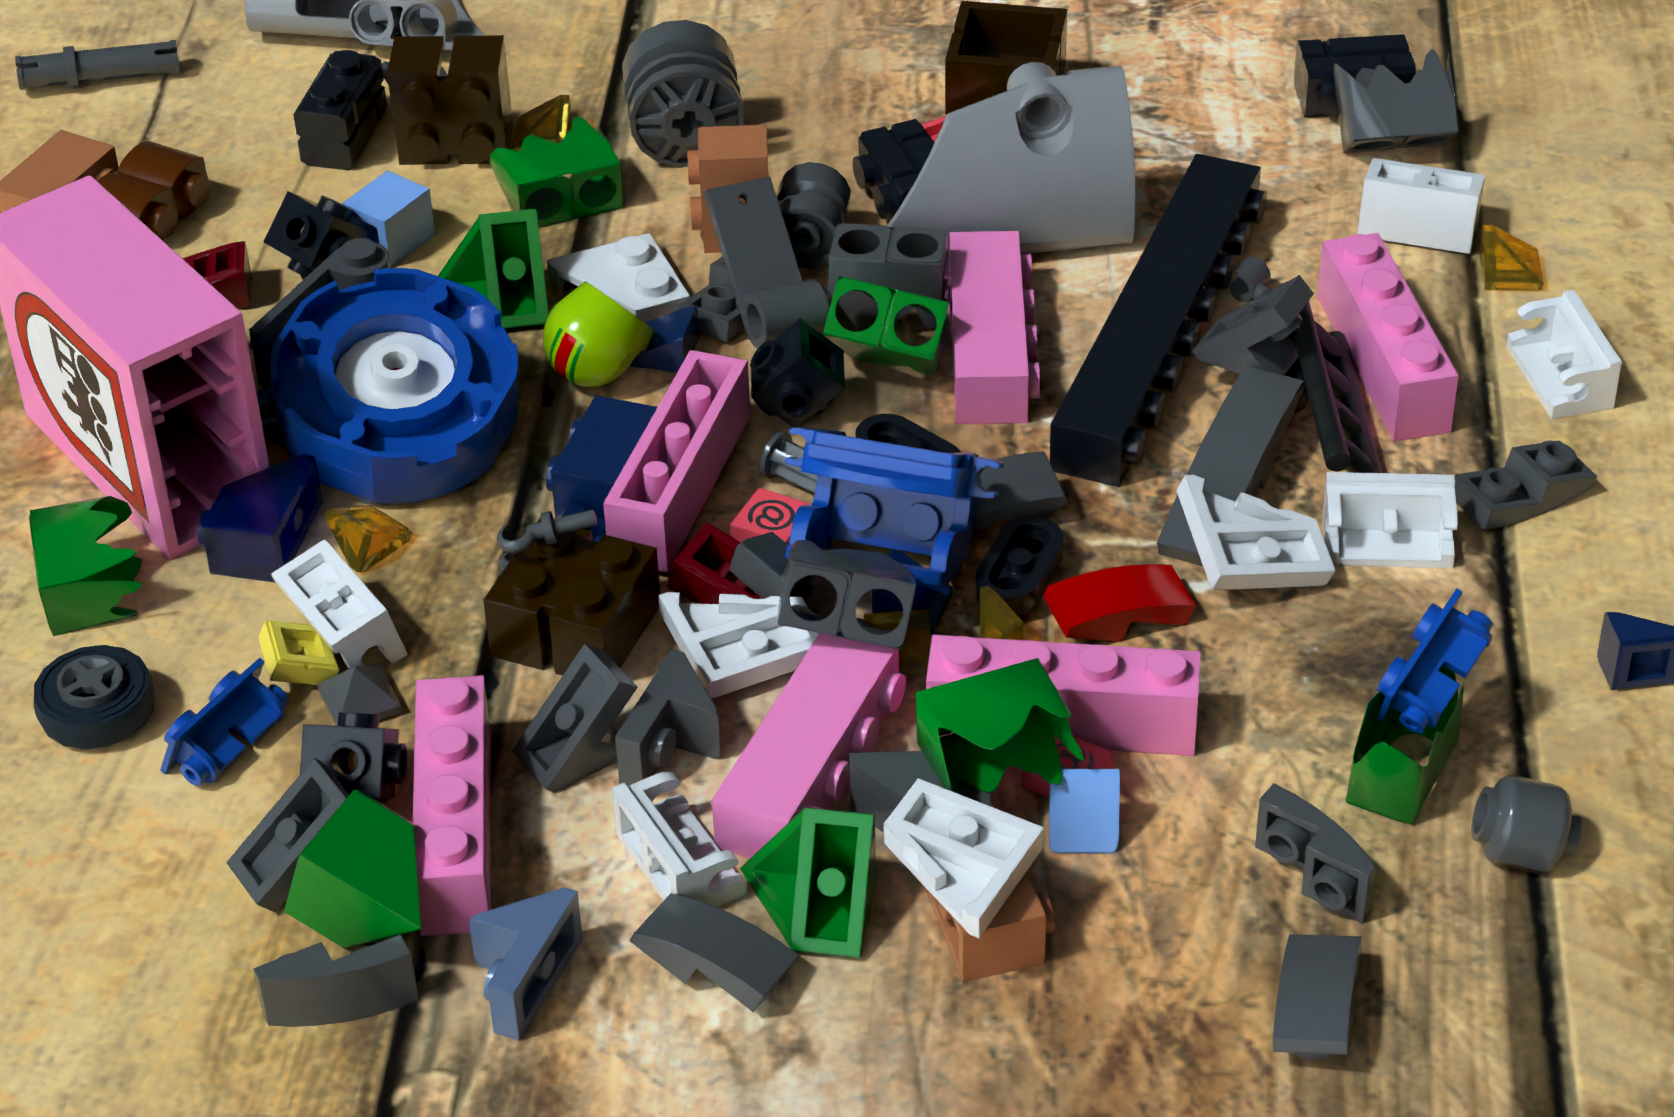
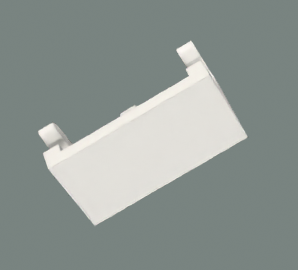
M1373 158L1364 179L1357 234L1379 233L1384 241L1470 254L1474 233L1477 231L1486 175Z
M1575 290L1564 291L1561 297L1532 301L1521 306L1517 313L1522 320L1531 321L1538 317L1543 319L1533 329L1523 328L1509 333L1506 347L1551 420L1614 409L1622 361Z
M1327 472L1322 527L1323 539L1333 565L1453 568L1455 557L1453 530H1457L1458 526L1454 475Z
M325 539L271 573L275 583L335 654L340 652L349 669L355 666H366L362 662V656L366 650L373 646H378L381 653L392 664L408 655L386 608Z
M661 772L628 786L623 782L612 787L616 835L663 901L672 893L719 907L748 894L746 879L741 873H736L733 867L739 864V860L732 851L719 850L689 809V802L683 794L667 797L657 804L652 803L659 794L672 791L681 784L674 773Z

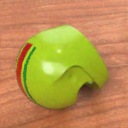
M584 281L550 311L544 326L543 345L551 367L562 378L581 387H599L616 380L628 369L640 351L647 349L655 330L593 285Z

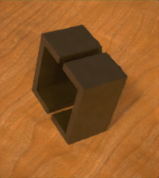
M961 1L954 33H952L945 58V114L1007 91V82L1010 75L1023 64L1030 62L1044 63L1052 68L1056 76L1063 75L1066 66L1068 9Z
M504 35L454 36L448 76H439L445 46L444 36L394 37L387 77L399 165L448 164L450 155H458L459 164H491L490 154L497 147L510 149L513 119Z
M579 529L558 534V543L548 545L545 538L535 540L533 545L527 550L515 553L483 599L490 656L544 670L549 662L543 616L546 615L549 616L555 674L564 675L584 644L603 649L621 668L659 609L660 582L657 547L605 534L599 542L593 541L592 531Z

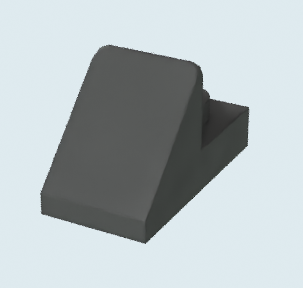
M1298 275L1220 317L1192 352L1200 361L1241 374L1245 366H1250L1285 375L1298 358L1295 342L1289 334L1301 324L1303 319L1299 312L1314 293L1302 277Z
M584 644L512 752L546 790L557 792L616 763L615 736L618 731L612 724L638 687L603 649Z
M671 649L615 736L619 784L625 782L627 786L655 775L659 767L666 768L673 757L675 748L713 759H719L721 756L717 709L687 656L682 651Z
M316 758L308 764L226 862L255 903L275 913L288 898L299 854L349 796L327 766Z

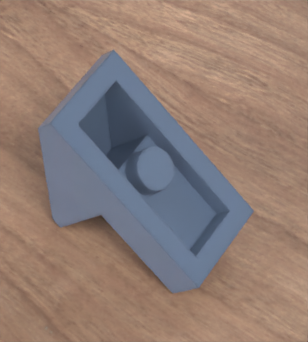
M564 887L479 913L470 919L469 927L474 961L478 966L489 970L484 984V997L490 1004L493 1032L495 1034L517 1041L521 1040L581 943L583 936L578 891Z

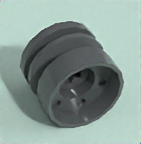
M689 20L662 22L643 31L629 45L622 63L631 135L640 150L653 160L678 168L688 167L687 150H698V127L744 125V107L740 86L737 82V71L733 53L725 38L711 27Z

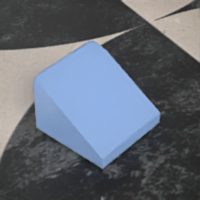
M1061 769V784L1049 783L1048 819L1049 849L1051 852L1112 854L1117 852L1119 849V769Z

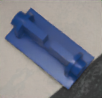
M1456 588L1443 609L1434 603L1430 605L1412 635V638L1420 644L1410 659L1407 661L1397 656L1385 672L1376 691L1385 695L1377 718L1379 721L1384 722L1392 708L1402 713L1399 717L1400 722L1415 733L1421 734L1426 727H1435L1440 720V716L1460 687L1458 682L1439 672L1442 666H1445L1466 678L1485 648L1491 643L1492 635L1490 630L1493 627V622L1486 615L1475 610H1471L1468 615H1465L1456 609L1462 595L1461 590Z
M258 658L241 675L235 670L229 672L215 686L209 696L210 702L197 714L192 710H187L175 720L164 736V741L168 743V747L160 769L161 772L166 774L177 763L182 764L180 766L181 773L189 783L195 786H199L203 782L212 783L245 751L246 747L233 737L230 732L236 731L253 745L277 722L284 718L286 714L285 707L289 704V698L285 691L274 684L266 687L259 681L264 660Z

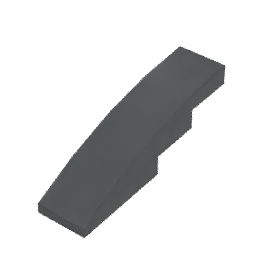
M1245 366L1221 405L1186 475H1196L1204 478L1203 490L1236 501L1241 492L1255 497L1258 487L1264 489L1304 389V380ZM1177 494L1157 541L1159 554L1203 566Z

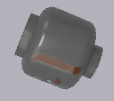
M1507 775L1498 780L1493 788L1486 786L1480 792L1473 812L1471 834L1474 841L1481 842L1482 853L1490 862L1536 874H1544L1557 865L1562 855L1572 856L1575 853L1581 836L1582 819L1581 816L1572 814L1570 796L1562 787L1517 775Z

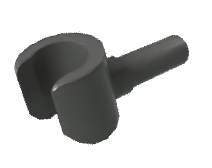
M1248 257L1235 268V274L1238 278L1231 283L1230 290L1236 300L1248 302L1252 298L1256 299L1270 291L1266 286L1271 281V273L1268 266L1261 259Z

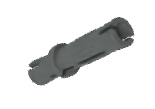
M176 39L168 42L75 51L74 46L63 47V52L15 56L20 90L68 84L69 89L80 88L79 83L169 73L180 74Z

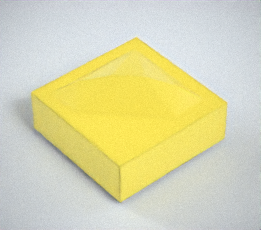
M272 620L264 621L258 639L270 681L317 685L338 674L339 668L333 650L312 625Z

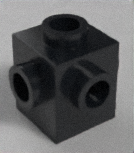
M287 191L263 242L291 258L287 268L307 277L335 250L349 240L366 238L369 230L350 221L349 217L353 210L331 198L321 195L319 202L316 203Z
M800 318L775 340H767L760 345L751 359V398L764 413L779 417L793 428H798L813 414L818 415L824 412L830 406L834 397L845 389L844 350Z
M338 712V726L303 724L300 774L316 758L327 766L349 795L354 789H359L372 798L395 797L396 784H403L406 777L407 747L405 743H398L399 729L379 728V714ZM355 754H357V757H358V766H357V768H355V766H354V756H355Z

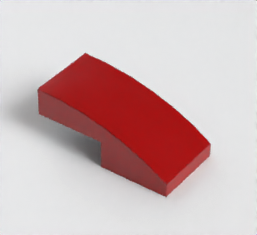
M1164 564L1127 565L1087 572L1049 585L1043 594V598L1065 637L1076 639L1122 641L1131 622L1187 625L1196 607L1172 565Z

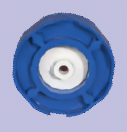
M418 269L373 270L374 281L353 285L339 291L336 281L324 285L300 302L274 342L271 352L270 371L277 430L287 453L307 475L319 483L382 505L411 503L437 498L470 484L489 470L516 426L519 411L518 351L516 343L512 344L510 337L501 325V313L475 289Z

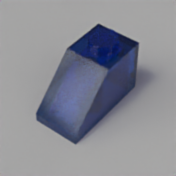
M301 454L226 484L221 488L211 509L205 510L202 513L197 531L199 545L205 547L210 574L275 583L271 573L295 558L323 503L317 465L313 455Z

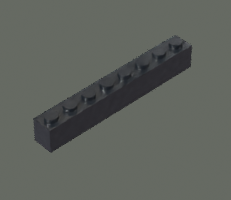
M1195 154L1051 422L1050 464L1054 472L1120 487L1130 465L1139 466L1144 456L1149 427L1155 429L1159 427L1165 409L1166 394L1168 391L1174 393L1177 391L1183 373L1185 356L1193 357L1195 355L1192 350L1199 343L1202 322L1210 323L1212 321L1218 301L1219 288L1227 289L1229 287L1235 266V256L1245 255L1250 240L1252 223L1260 224L1267 203V191L1259 190L1260 166Z

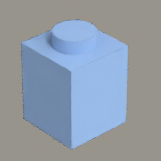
M388 170L342 203L353 210L349 220L369 230L365 239L377 242L386 248L389 252L391 267L435 235L430 189Z

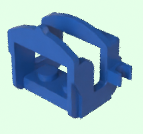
M791 428L789 430L790 434H799L807 442H805L802 458L786 457L785 463L801 467V472L817 475L813 503L800 506L795 513L789 545H787L786 559H788L792 544L797 540H808L823 550H829L831 540L838 539L932 556L930 568L902 564L912 572L917 583L945 585L958 577L962 562L969 560L979 497L996 498L1000 495L998 491H989L982 486L981 473L989 466L996 469L1003 468V462L978 457L979 455L970 452L945 453L846 436L844 431L810 428Z

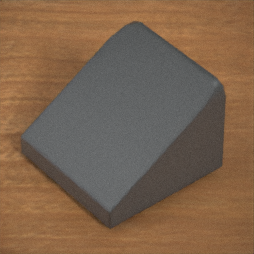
M774 532L745 539L736 546L729 571L762 599L769 596H780L781 574H784L788 559L785 558L788 544ZM809 575L799 579L792 587L790 597L797 594L818 575Z

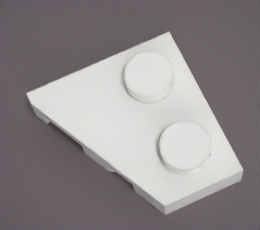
M650 233L640 236H628L617 242L547 260L548 278L552 284L560 287L569 281L579 286L584 281H587L643 322L677 311L679 304L690 298V295Z
M1196 475L1184 476L1176 491L1211 590L1327 585L1336 570L1316 519L1290 509H1276L1266 503L1265 500L1243 492L1240 493L1236 501L1203 490L1204 478Z
M666 592L659 595V613L679 649L687 656L711 699L795 671L819 635L817 632L778 625L780 596L753 599L746 595L719 594V604L680 603V592ZM790 597L791 606L802 605L807 607L802 597Z
M918 778L884 822V844L970 935L980 938L1043 849L1044 827Z

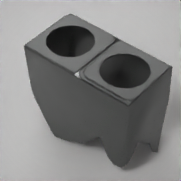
M1431 49L1425 56L1423 69L1418 71L1408 84L1402 82L1384 65H1378L1375 70L1362 68L1354 79L1338 64H1334V80L1343 153L1444 145L1458 134L1456 102L1449 52L1446 74L1437 53Z
M849 223L837 224L829 255V291L833 296L839 275L949 302L947 230ZM849 291L839 301V305L859 331L868 329L876 321L878 316L877 303L863 292ZM906 306L901 309L894 320V324H896L909 311L916 309L926 326L929 328H936L937 326L934 315L913 306Z
M797 540L790 548L788 563L784 574H781L777 624L902 650L915 597L916 582L914 575L907 567L881 552L852 549L823 550L811 541ZM848 572H853L852 581L851 576ZM809 575H818L826 578L833 584L837 592V604L834 611L828 617L815 614L809 608L802 605L791 606L790 592L799 579ZM873 589H886L893 592L900 599L903 606V617L900 624L894 630H879L872 623L856 618V605L863 594Z

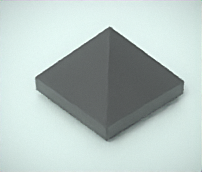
M380 665L355 666L317 684L319 693L337 726L338 712L379 714V720L402 713L401 705Z

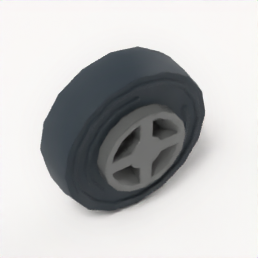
M108 645L78 648L59 656L43 668L34 683L33 706L36 718L47 736L63 746L80 749L111 746L130 738L147 723L154 710L152 675L142 659L125 648Z

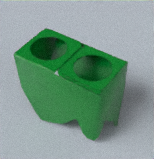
M576 116L572 120V130L566 133L562 142L556 143L530 135L526 136L523 140L520 151L497 147L490 154V163L511 210L536 209L538 227L623 208L620 162L599 126L598 133L583 118ZM572 174L570 180L563 175Z
M838 275L823 335L843 349L845 354L858 361L888 366H908L919 374L934 375L939 369L940 358L945 346L950 344L951 341L950 305L946 301ZM849 291L863 292L877 303V319L871 327L864 331H849L842 327L836 318V307L841 297ZM906 306H913L935 316L936 331L927 343L911 346L903 343L897 337L894 331V320L901 309ZM879 342H881V345H882L884 348L878 347V346H879Z
M112 496L30 510L29 522L38 591L49 629L53 636L137 615V610L114 606L120 602L121 596L136 592L143 584L134 581L141 568L142 559L134 556L137 552L132 549L111 548L110 545L96 542L130 517L132 511L128 502Z
M1039 658L915 692L917 744L944 789L954 792L959 781H965L980 791L991 793L996 790L1009 766H1016L1029 773L1036 772L1048 783L1060 785L1062 772L1054 735L1076 758L1084 761L1082 751L1072 736L1067 720L1072 714Z
M1442 666L1439 672L1456 681L1455 672ZM1464 681L1459 694L1457 691L1440 716L1435 727H1426L1421 734L1406 728L1399 720L1402 713L1392 708L1384 722L1377 719L1385 695L1379 692L1368 702L1353 754L1346 796L1348 804L1412 825L1458 742ZM1406 734H1418L1433 741L1428 765L1421 766L1398 749L1392 747V742L1399 736Z

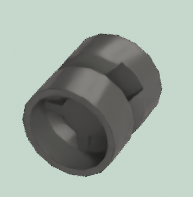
M813 162L798 164L784 174L776 197L798 268L811 269L823 266L829 262L837 224L845 223L847 218L851 190L847 180L832 167Z

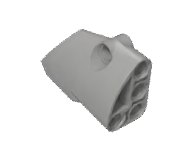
M245 0L246 22L250 31L358 38L363 43L382 46H393L394 37L444 36V50H452L454 36H486L471 21L458 0Z
M1030 62L1021 65L1013 71L1007 82V91L948 113L915 183L887 227L947 230L948 275L949 232L1019 231L1020 254L1132 243L1135 233V162L1128 91L1122 67L1113 66L1071 70L1067 72V75L1056 76L1050 66L1040 62Z

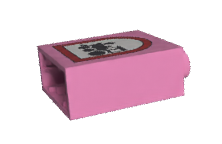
M91 175L0 213V308L26 415L106 496H112L128 502L132 511L128 519L169 560L277 508L242 313Z

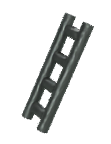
M1308 301L1299 312L1303 320L1292 333L1326 467L1335 472L1345 469L1347 472L1382 473L1346 337L1340 331L1328 333L1321 325L1315 322Z

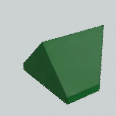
M536 209L479 214L475 223L438 275L444 279L471 287L486 297L501 313V325L504 329L545 325L549 315Z
M354 789L299 854L284 912L342 948L420 930L421 918L414 834L417 825L359 789Z
M804 807L802 811L742 865L740 870L791 950L862 957L876 887L875 814Z

